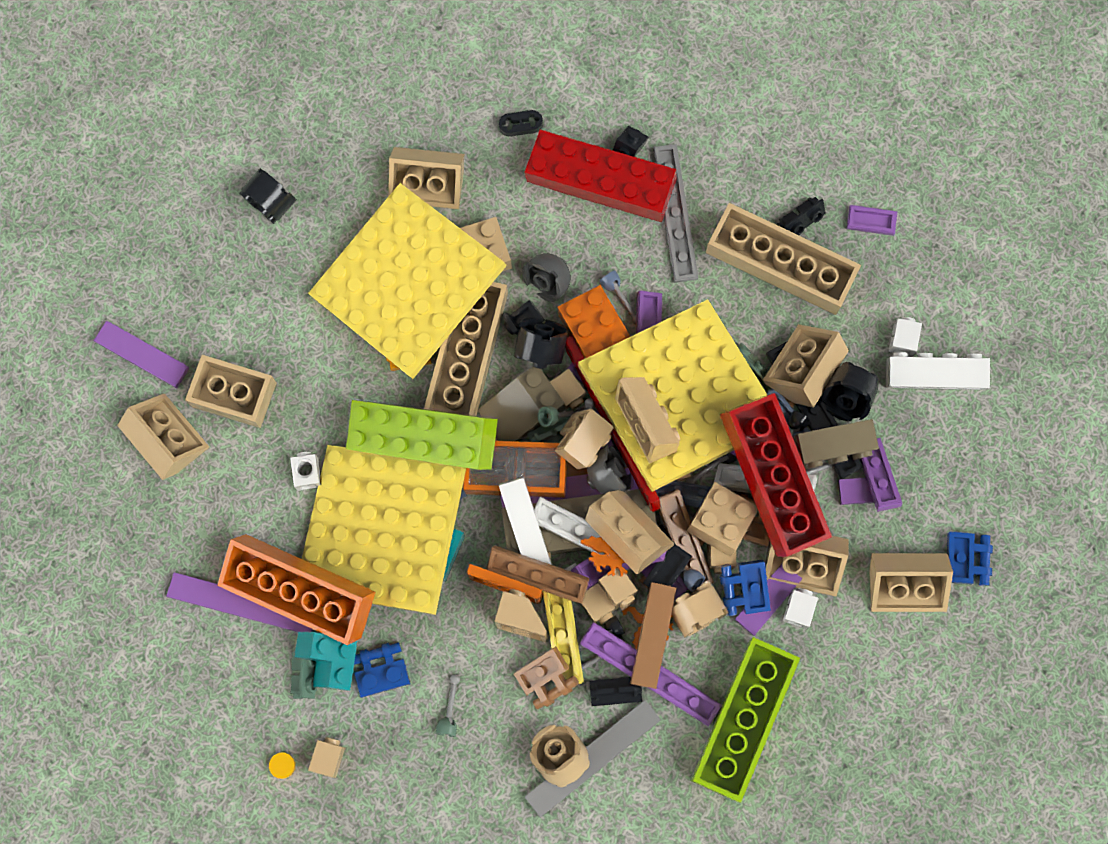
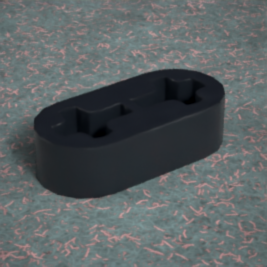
M535 110L507 113L499 119V130L507 137L539 132L542 128L543 118ZM530 117H534V120L537 121L535 126L525 122H529ZM511 120V123L515 124L512 125L511 130H508L507 126H504L506 125V121Z

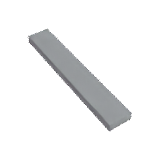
M677 144L653 147L655 163L677 170V180L664 215L674 283L698 280Z
M644 700L586 747L590 765L579 779L565 787H558L545 780L525 796L526 800L539 817H542L661 721V719Z

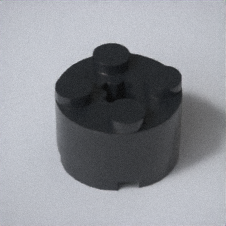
M261 168L250 178L239 193L272 224L279 221L297 200L290 192L287 193L278 181Z
M538 318L521 320L514 357L532 362V366L539 369H546L547 365L561 364L568 332L566 333V327L547 319L545 323H538Z
M851 362L842 363L841 366L836 368L822 394V402H825L827 405L826 410L832 416L843 421H852L853 418L864 419L869 414L878 392V377L874 373L855 366Z

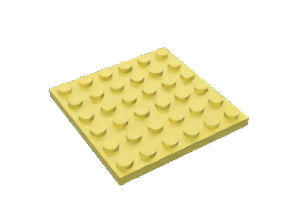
M399 183L308 294L409 377L414 379L507 265L416 194Z
M708 299L578 363V367L652 492L733 451V446L720 414L767 395ZM624 377H645L648 385H653L657 393L656 400L658 404L665 407L671 428L675 427L679 433L680 442L677 452L649 464L615 400L619 379Z
M327 445L320 476L321 485L317 489L302 559L375 591L372 604L436 615L466 468L347 450L346 447Z

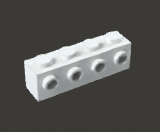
M902 352L893 353V357L886 359V388L985 390L990 388V358H982V354H967V358H957L955 353L942 354V358H935L933 353H918V357H908V353Z

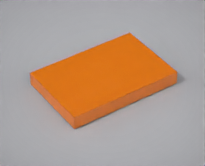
M472 564L469 565L467 574L472 581L508 593L510 589L524 592L526 598H529L530 602L540 604L543 592L539 588Z

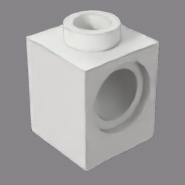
M910 317L898 318L893 325L892 335L894 337H891L889 352L908 353V356L913 357L918 349L922 323L915 322L916 320Z
M301 452L297 454V457L290 458L294 487L297 491L318 488L321 485L319 460L315 454ZM311 465V473L302 476L300 474L302 467Z
M798 588V591L793 590L787 603L789 606L787 605L782 621L804 629L809 628L818 598L812 596L813 592L806 589Z

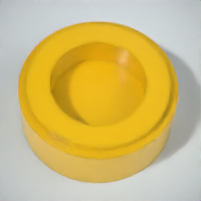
M277 753L269 762L271 774L279 779L290 777L296 768L294 758L288 753Z

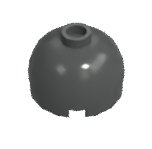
M550 253L536 255L522 269V275L527 286L531 283L538 288L541 293L536 294L545 301L554 302L570 286L571 274L567 263L557 255Z
M608 445L600 448L596 453L598 455L597 460L591 467H587V482L592 489H597L604 495L611 491L620 490L626 492L633 488V477L631 473L627 475L625 470L627 466L620 452L614 446L608 448Z

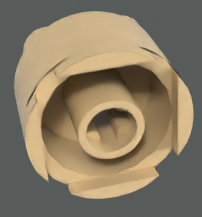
M710 582L701 585L692 594L686 593L680 596L673 604L671 615L684 638L709 626L716 618L721 619L729 613Z
M550 725L535 735L532 741L533 746L530 752V759L549 783L558 787H565L579 779L585 770L589 768L588 751L573 729L563 725L564 727Z

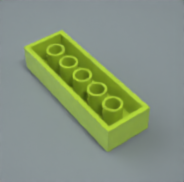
M352 400L346 449L477 470H492L498 419Z
M755 637L749 640L691 778V782L737 803L742 802L800 657Z

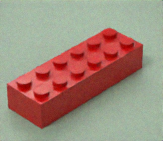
M541 129L524 172L526 181L661 223L677 180V170Z
M775 393L762 396L721 413V419L776 557H788L832 538Z

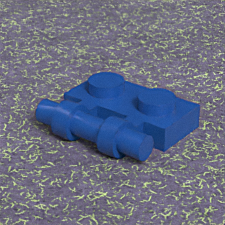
M947 533V554L953 569L952 583L972 585L974 584V575L979 576L980 586L990 585V576H992L990 554H993V546L990 545V535H980V544H975V534ZM974 553H980V566H974Z
M763 559L738 563L739 573L735 574L732 573L730 564L721 565L722 575H720V583L724 587L725 594L722 599L729 612L728 616L737 615L736 606L740 605L744 606L745 614L771 611L765 561ZM741 583L742 595L736 596L733 584Z
M388 642L381 644L382 647L369 651L363 649L358 654H355L354 665L362 663L364 670L354 673L361 698L410 684L404 659L394 661L392 655L402 652L400 642L389 644ZM385 657L386 664L372 668L371 660Z

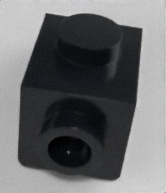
M628 126L616 139L613 151L636 157L649 137L638 129Z
M530 300L511 315L507 312L502 315L506 321L504 326L511 335H518L520 322L523 319L538 318V323L545 321L534 303Z

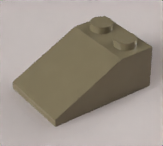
M532 367L514 379L479 408L478 413L481 417L498 419L496 439L498 441L518 442L527 436L529 432L542 426L538 421V411L540 408L551 406L561 413L565 410V403L542 370Z

